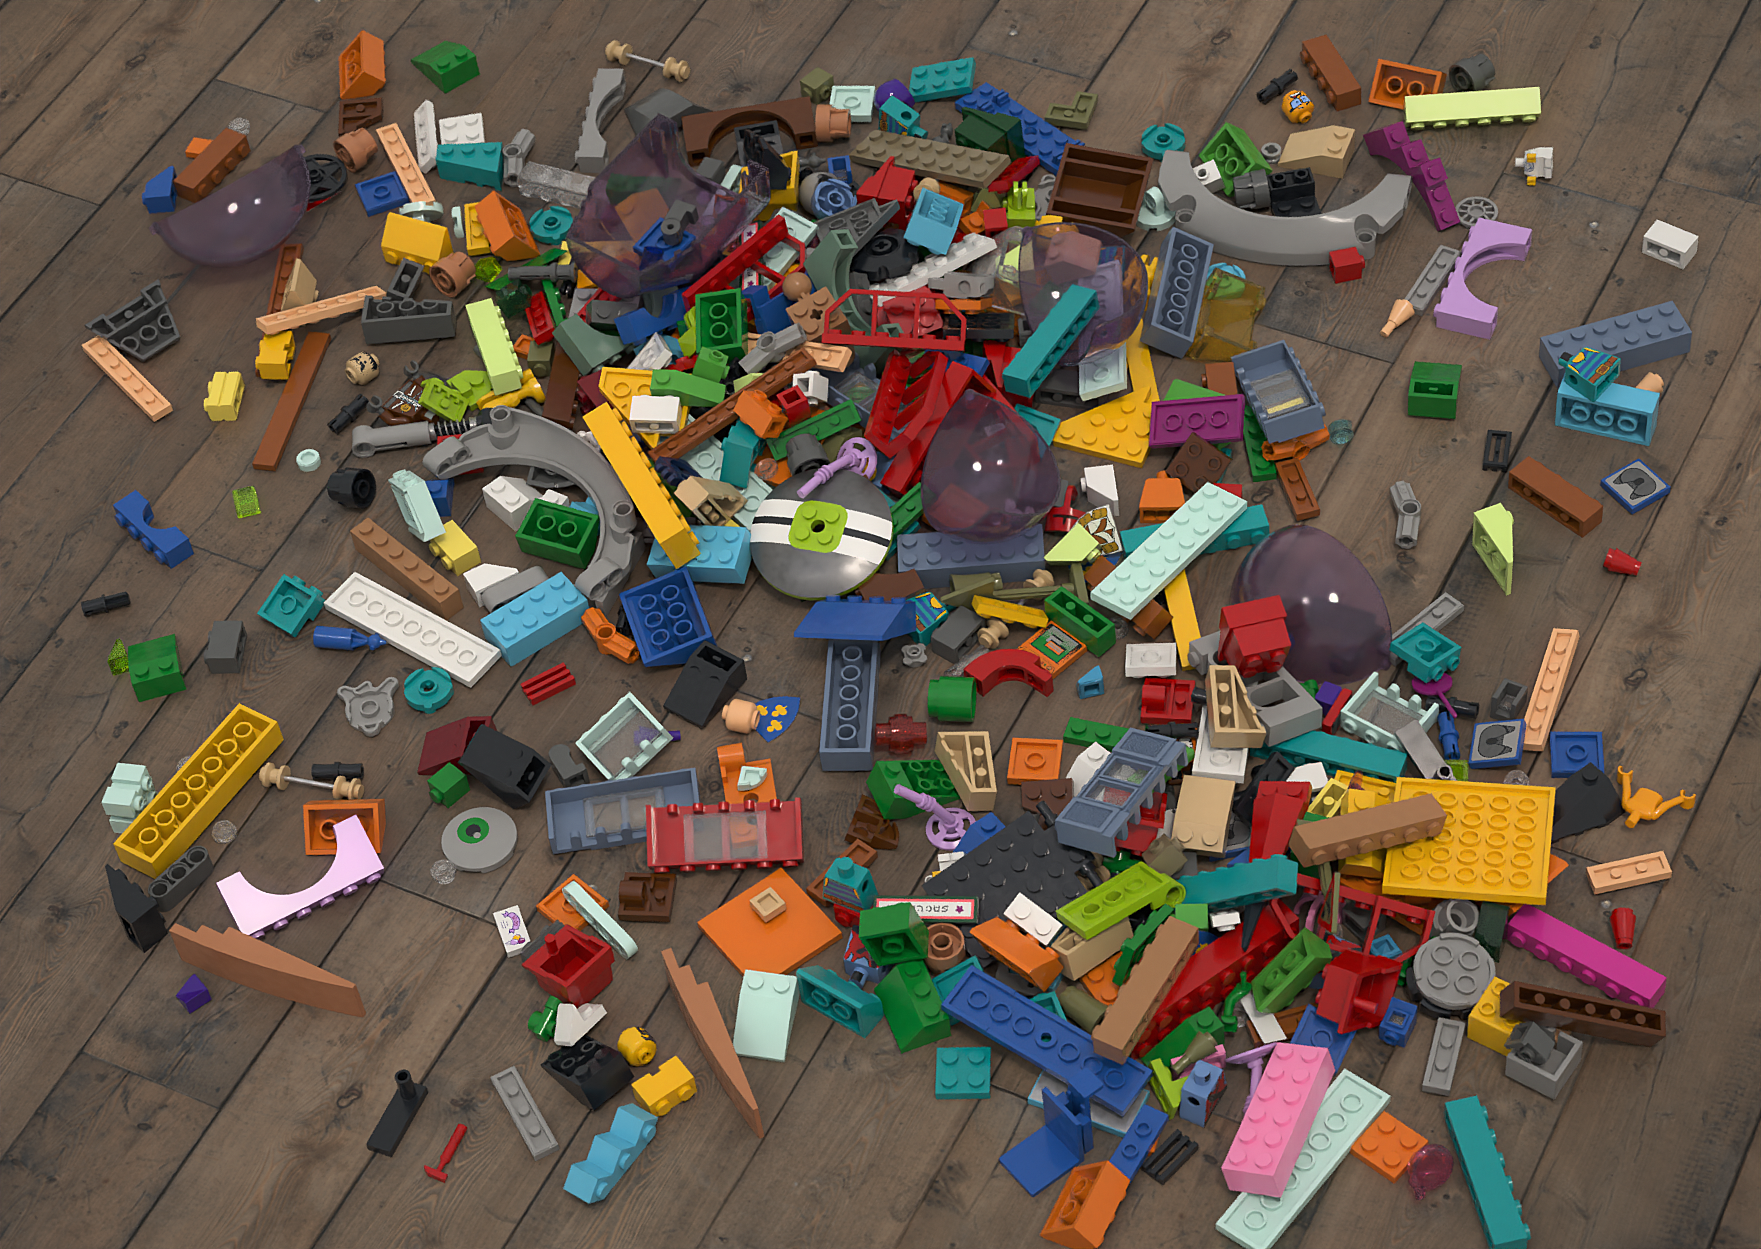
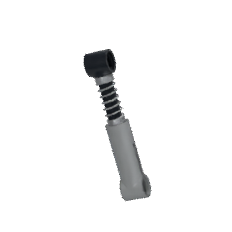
M493 408L480 410L476 417H469L468 421H465L463 418L461 422H458L457 419L456 422L452 423L450 420V423L447 424L445 421L444 424H439L438 422V425L429 423V421L380 428H371L366 425L357 426L352 431V452L357 457L367 458L376 451L432 444V440L436 441L438 436L463 434L480 425L492 424L490 411Z

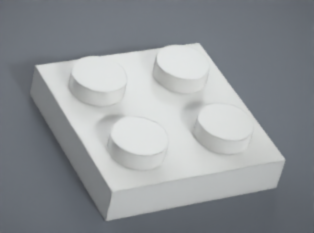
M481 113L439 120L441 144L485 143Z
M1176 643L1126 644V677L1143 678L1145 676H1158L1165 678L1170 675H1176Z

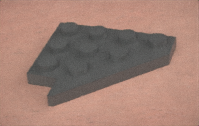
M873 198L813 223L818 225L819 229L816 230L820 243L831 230L848 229L858 247L854 253L855 255L900 209L897 199L879 206L876 199Z

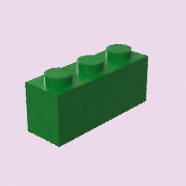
M1061 586L1044 600L1045 614L1048 617V621L1052 620L1084 643L1087 649L1096 656L1100 657L1116 644L1115 624Z

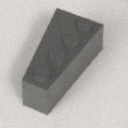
M365 295L361 325L366 344H381L384 342L453 337L456 334L457 320L452 301L424 299L422 302H416L413 298L393 301L392 297L383 296L382 300L373 299V296Z

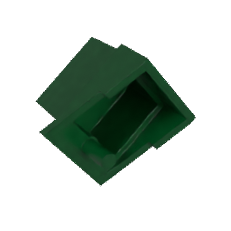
M968 107L961 109L963 122L954 130L957 146L1009 155L1011 163L1018 158L1026 157L1021 119L998 112L992 114Z

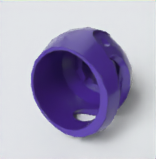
M897 79L883 83L874 94V105L878 112L879 108L891 96L896 97L910 108L915 105L914 98L909 90Z

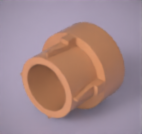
M817 105L815 118L817 141L833 142V139H839V137H850V109H836L833 105Z
M363 128L355 132L346 133L333 142V148L338 159L344 163L350 172H356L365 166L367 160L378 152L375 140Z
M462 252L451 253L446 258H441L429 269V275L435 287L448 297L457 296L476 276L474 263Z
M936 923L927 928L929 930L928 958H922V960L928 965V969L932 974L938 976L964 962V957L966 956L964 936L958 927L949 923Z

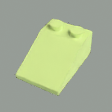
M1499 503L1474 512L1472 545L1504 593L1509 595L1511 594L1512 525L1514 520L1510 511H1506L1503 505Z

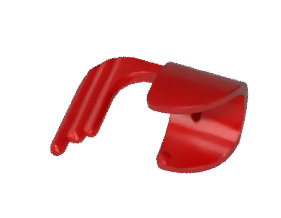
M1069 485L1067 487L1064 506L1048 509L1045 531L1068 533L1077 520L1066 518V522L1063 524V517L1053 516L1062 515L1079 519L1085 514L1083 511L1070 507L1071 500L1074 501L1078 495L1075 486Z

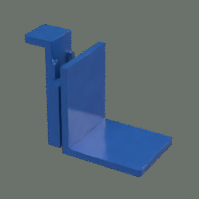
M751 285L742 290L744 297L750 298L758 334L762 335L765 332L776 334L792 326L786 308L792 306L793 301L789 300L783 292L770 299L767 285Z
M1087 1067L1067 1080L1068 1091L1066 1093L1063 1091L1055 1096L1047 1087L1042 1089L1045 1125L999 1158L1000 1164L1031 1197H1035L1070 1172L1074 1167L1084 1161V1153L1086 1154L1094 1148L1089 1098L1103 1089V1083Z

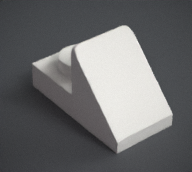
M560 1003L558 1005L554 1036L556 1045L573 1046L607 1014L603 1005L586 1003L577 1009L573 1004Z

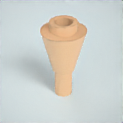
M1405 299L1396 300L1387 324L1380 331V334L1387 338L1394 328H1397L1415 314L1413 305Z
M1649 372L1635 388L1661 393L1663 392L1662 386H1664V383L1658 374Z

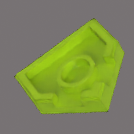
M464 370L446 381L448 388L460 391L463 397L470 400L467 408L471 412L478 408L476 402L493 390L487 371Z

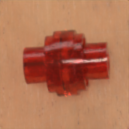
M893 714L892 717H888V723H875L876 746H889V751L895 754H908L909 751H913L914 745L927 744L926 722H913L912 716H907V714Z

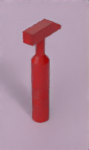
M457 1125L440 1156V1164L437 1169L424 1165V1171L427 1176L443 1183L446 1182L448 1174L441 1171L445 1164L450 1162L468 1129L465 1125Z

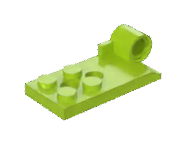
M1140 861L1056 910V915L1059 921L1088 940L1110 926L1119 923L1122 919L1149 903L1153 910L1163 906L1165 903L1175 908V904H1181L1185 899L1186 889L1169 875L1160 874Z

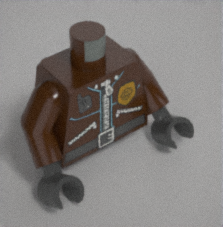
M414 360L410 362L414 371L409 370L406 365L403 370L407 377H413V381L409 379L383 405L382 399L374 395L371 398L372 403L368 402L366 406L368 412H377L379 414L378 417L388 426L429 421V423L437 425L440 416L418 403L424 390L420 385L425 378L417 373L419 365Z

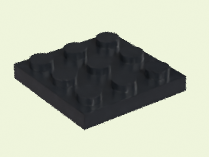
M962 313L967 319L966 339H971L973 342H984L985 339L1007 342L1009 339L1014 338L1015 313ZM945 314L943 339H946V336H959L961 338V320L956 314Z

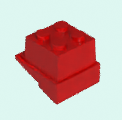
M890 156L874 176L868 177L856 193L857 205L873 198L876 199L879 206L897 199L900 209L887 222L897 223L900 229L906 230L917 202L913 195L915 187L919 184V181L915 180V171L895 167V156Z
M926 285L910 291L920 293H931L930 289L927 288ZM895 297L882 302L883 306L878 307L877 313L878 327L883 324L899 323L904 333L913 334L915 298ZM921 298L918 339H922V335L926 334L936 335V340H946L943 339V321L938 309H935L934 299ZM902 349L900 354L908 356L924 350Z
M985 340L983 342V358H987L990 364L984 374L1013 408H1015L1017 403L1032 408L1034 394L1028 398L1007 392L1002 379L1003 370L1008 367L1021 348L1006 346V342ZM992 411L995 423H998L999 421L996 419L994 411Z
M1280 595L1230 605L1221 609L1217 658L1218 661L1227 660L1228 665H1234L1240 677L1251 678L1257 673L1265 671L1273 673L1280 670L1292 645L1285 625L1287 614Z
M1106 786L1102 801L1122 806L1132 793ZM1154 792L1152 794L1153 806L1151 809L1139 806L1140 823L1136 825L1129 823V820L1127 821L1128 837L1124 841L1117 839L1115 836L1116 851H1120L1122 847L1130 849L1131 854L1142 856L1141 854L1149 848L1150 843L1156 839L1158 829L1164 828L1167 793Z
M566 924L555 935L547 934L544 938L545 944L522 964L523 968L536 976L541 988L561 1000L563 1004H573L578 1009L581 1005L589 1003L613 981L611 964L615 962L612 947L592 935L588 936Z
M1345 950L1338 957L1335 956L1330 964L1327 963L1322 973V979L1325 980L1323 989H1319L1315 999V1003L1318 1004L1316 1014L1338 1023L1337 1033L1340 1034L1364 1027L1373 1028L1380 1026L1389 1008L1391 998L1394 997L1403 963L1381 955L1372 958Z

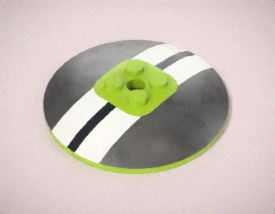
M818 469L804 471L779 484L759 506L750 531L751 554L763 578L778 591L803 600H825L826 595L842 596L863 585L883 564L893 538L892 514L881 491L867 478L855 472L839 469L824 484H819L805 498H800L797 491L814 477V473ZM816 525H825L823 531L813 532V528Z

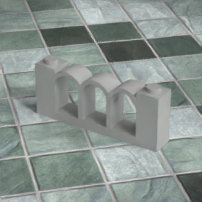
M1220 631L1189 642L1188 661L1201 675L1208 672L1209 665H1228L1227 660L1218 661L1217 658ZM1283 666L1280 670L1273 673L1265 671L1257 673L1251 678L1241 677L1244 686L1262 679L1266 681L1259 685L1245 688L1251 705L1257 711L1256 716L1261 726H1264L1266 731L1264 742L1269 747L1321 727V705ZM1280 699H1283L1285 701L1284 703L1278 704L1276 706L1261 707Z

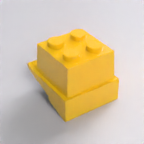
M798 151L780 155L785 160L787 167L791 169V179L787 181L786 189H760L751 167L746 166L741 169L739 197L760 201L758 220H770L773 211L782 207L797 212L800 170Z

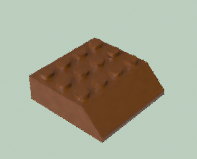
M1066 143L1046 215L1063 217L1062 222L1069 225L1074 222L1079 227L1080 232L1102 240L1114 241L1135 232L1154 158Z

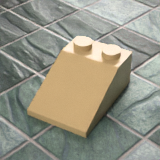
M1333 125L1290 134L1278 162V167L1293 170L1310 167L1311 172L1314 174L1343 179L1355 150V129Z
M1184 775L1171 840L1175 837L1185 847L1183 851L1196 852V855L1225 858L1236 781Z

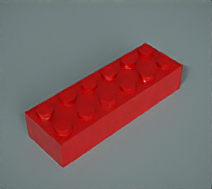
M952 361L943 376L933 414L913 441L897 453L880 484L898 499H901L919 482L926 487L930 478L937 471L944 467H952L997 390L972 368Z

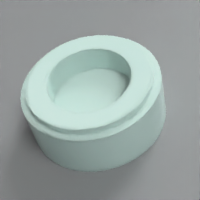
M313 449L300 452L296 458L299 469L305 472L314 471L321 464L319 453Z

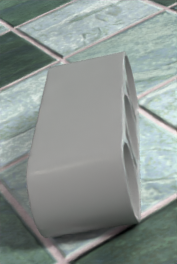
M532 567L487 588L482 593L481 600L491 614L548 580L549 577L542 567Z

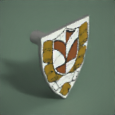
M1110 504L1088 511L1073 525L1074 527L1079 523L1102 547L1099 550L1101 555L1123 551Z

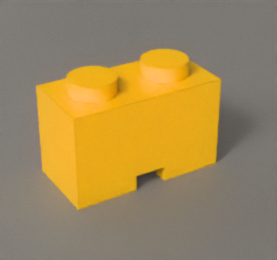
M279 331V333L274 335L265 333L264 339L260 340V355L256 356L255 360L256 369L260 371L261 379L288 380L291 370V363H288V360H293L296 349L293 332Z
M677 1056L659 1066L660 1072L651 1076L648 1073L631 1084L636 1101L645 1111L656 1117L667 1114L671 1108L682 1101L690 1099L697 1092L694 1076Z

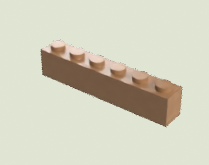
M365 519L350 530L355 549L440 618L447 621L464 608L457 587L371 519Z
M1426 794L1294 826L1289 847L1303 867L1320 865L1325 862L1344 859L1361 853L1365 854L1381 848H1389L1393 845L1413 842L1426 837H1434L1441 834L1447 814L1432 794Z
M1172 916L1168 917L1165 924L1159 925L1153 943L1145 947L1139 965L1135 964L1133 966L1129 981L1126 985L1122 984L1117 994V1000L1113 1005L1110 1004L1107 1007L1101 1025H1096L1091 1035L1094 1053L1122 1065L1125 1063L1198 946V927Z

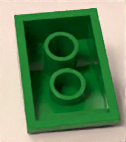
M444 41L411 59V63L444 94L480 75L476 55L465 45L450 41Z
M175 634L128 646V667L131 683L139 702L187 690Z

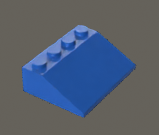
M686 566L619 594L645 667L685 664L704 640L717 646L695 584Z
M826 595L825 600L817 601L794 631V637L887 640L916 631V604L912 601H906V597H893L891 601H884L883 596L869 597V600H862V596L858 595L847 596V599H840V595Z

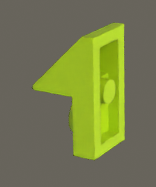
M1159 1058L1150 1061L1148 1068L1153 1070V1076L1149 1082L1164 1113L1168 1114L1169 1120L1174 1118L1180 1104L1181 1090L1188 1076L1172 1081L1169 1068L1164 1067Z

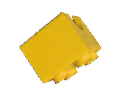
M1494 976L1468 1016L1467 1038L1507 1057L1512 1050L1504 1046L1516 1024L1525 1022L1500 1018V991L1510 983Z

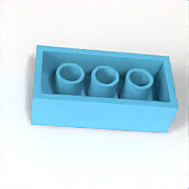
M922 187L903 238L907 239L912 245L927 247L934 254L940 255L942 253L946 255L956 232L964 204Z
M1564 374L1557 392L1555 426L1649 446L1657 425L1660 393L1612 383L1595 402H1592L1567 385Z
M689 525L691 531H693L700 542L696 546L701 554L678 569L686 566L693 581L744 584L752 559L750 548L751 533L747 527ZM654 538L647 566L655 578H658L678 569L674 567L657 539Z
M560 572L482 618L480 621L485 639L491 645L501 650V657L512 667L582 625L581 616L585 613V610L589 609V604L584 595Z

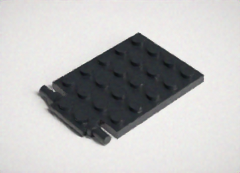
M1044 800L1038 803L1036 808L1044 817V823L1048 827L1047 830L1044 831L1031 812L1028 811L921 885L928 896L979 897L978 924L952 925L961 930L964 936L965 949L971 957L977 956L984 970L998 960L983 949L971 935L970 931L973 927L995 917H999L1006 922L1007 919L1004 918V912L1019 893L1023 894L1057 920L1056 910L1088 892L1076 874L1080 872L1083 877H1087L1094 888L1104 883L1095 871L1096 867L1093 862L1096 858L1091 851L1058 843L1057 831L1055 830V819L1058 817V814H1054ZM1019 930L1021 934L1026 935L1022 930Z

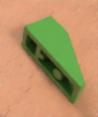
M653 369L650 391L651 396L664 397L670 395L679 397L681 406L715 407L725 400L726 385L678 370Z

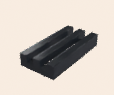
M1488 430L1483 471L1492 468L1494 472H1497V469H1502V472L1507 473L1512 432ZM1492 436H1497L1494 460L1489 461ZM1502 437H1506L1503 462H1498Z
M1177 1129L1141 1165L1142 1171L1163 1186L1199 1149V1144L1195 1141L1191 1142L1190 1137L1187 1135L1183 1136L1182 1132ZM1186 1146L1187 1149L1159 1175L1158 1173Z

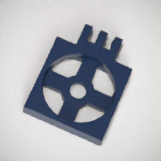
M659 456L654 463L656 465L654 470L670 486L678 487L682 481L687 480L690 476L703 478L683 459Z

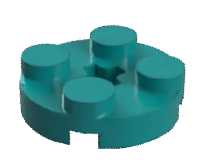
M1165 123V127H1158V124L1152 125L1142 134V152L1151 158L1158 159L1160 162H1162L1166 150L1184 151L1186 148L1184 132L1174 124Z
M551 206L550 210L543 211V209L538 210L530 219L533 238L543 243H551L554 246L562 244L563 240L571 235L575 227L570 211L560 206Z
M431 667L432 670L424 671V668L418 669L405 680L404 694L407 703L412 708L424 711L426 714H432L438 708L444 706L454 695L450 675L438 667ZM426 687H427V688L433 687V689H432L431 691H427V692L424 691V688H426Z

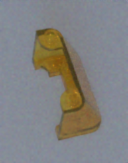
M1215 267L1206 280L1194 341L1187 350V357L1198 361L1232 362V356L1257 349V342L1251 339L1255 314L1258 310L1261 311L1266 303V298L1264 297L1265 287Z

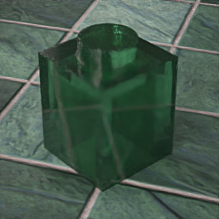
M518 278L496 291L495 302L509 319L531 306L532 292Z

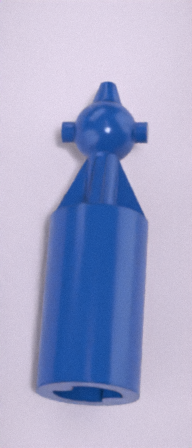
M316 626L313 635L314 646L319 648L353 651L357 647L369 645L370 650H374L387 644V641L381 639L378 633L367 637L357 632L356 629Z

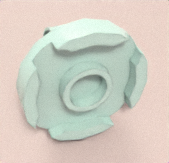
M1152 187L1145 191L1139 213L1137 227L1149 231V228H1157V231H1162L1175 223L1176 211L1168 209L1164 202L1163 194L1157 187Z
M426 201L412 202L403 205V208H399V215L428 223L444 215L442 204L433 202V206H427Z

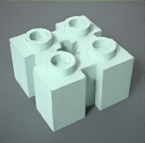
M117 763L111 778L113 783L111 787H107L101 802L106 815H111L109 822L114 833H123L158 794L152 784V777L144 765Z

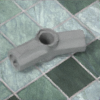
M521 129L520 132H517L511 144L503 148L504 183L511 187H518L523 182L524 159L536 141L535 135L529 130Z
M796 323L776 334L773 332L763 333L757 340V346L738 363L750 374L758 373L769 362L780 361L785 356L787 350L807 341L803 327L800 323Z
M1399 481L1389 488L1390 496L1399 516L1395 544H1398L1401 548L1410 549L1417 545L1418 531L1421 524V504L1416 500L1410 483Z

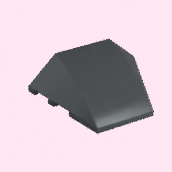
M664 88L654 91L624 109L644 154L662 144L661 137L682 126V116L713 112V110L700 106Z
M159 279L140 290L141 295L108 316L104 314L85 324V328L143 362L180 339V335L169 310Z

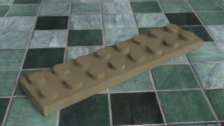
M880 130L872 131L849 154L851 162L879 168L882 167L890 156H895V167L914 170L915 175L986 189L1011 163L1009 155Z

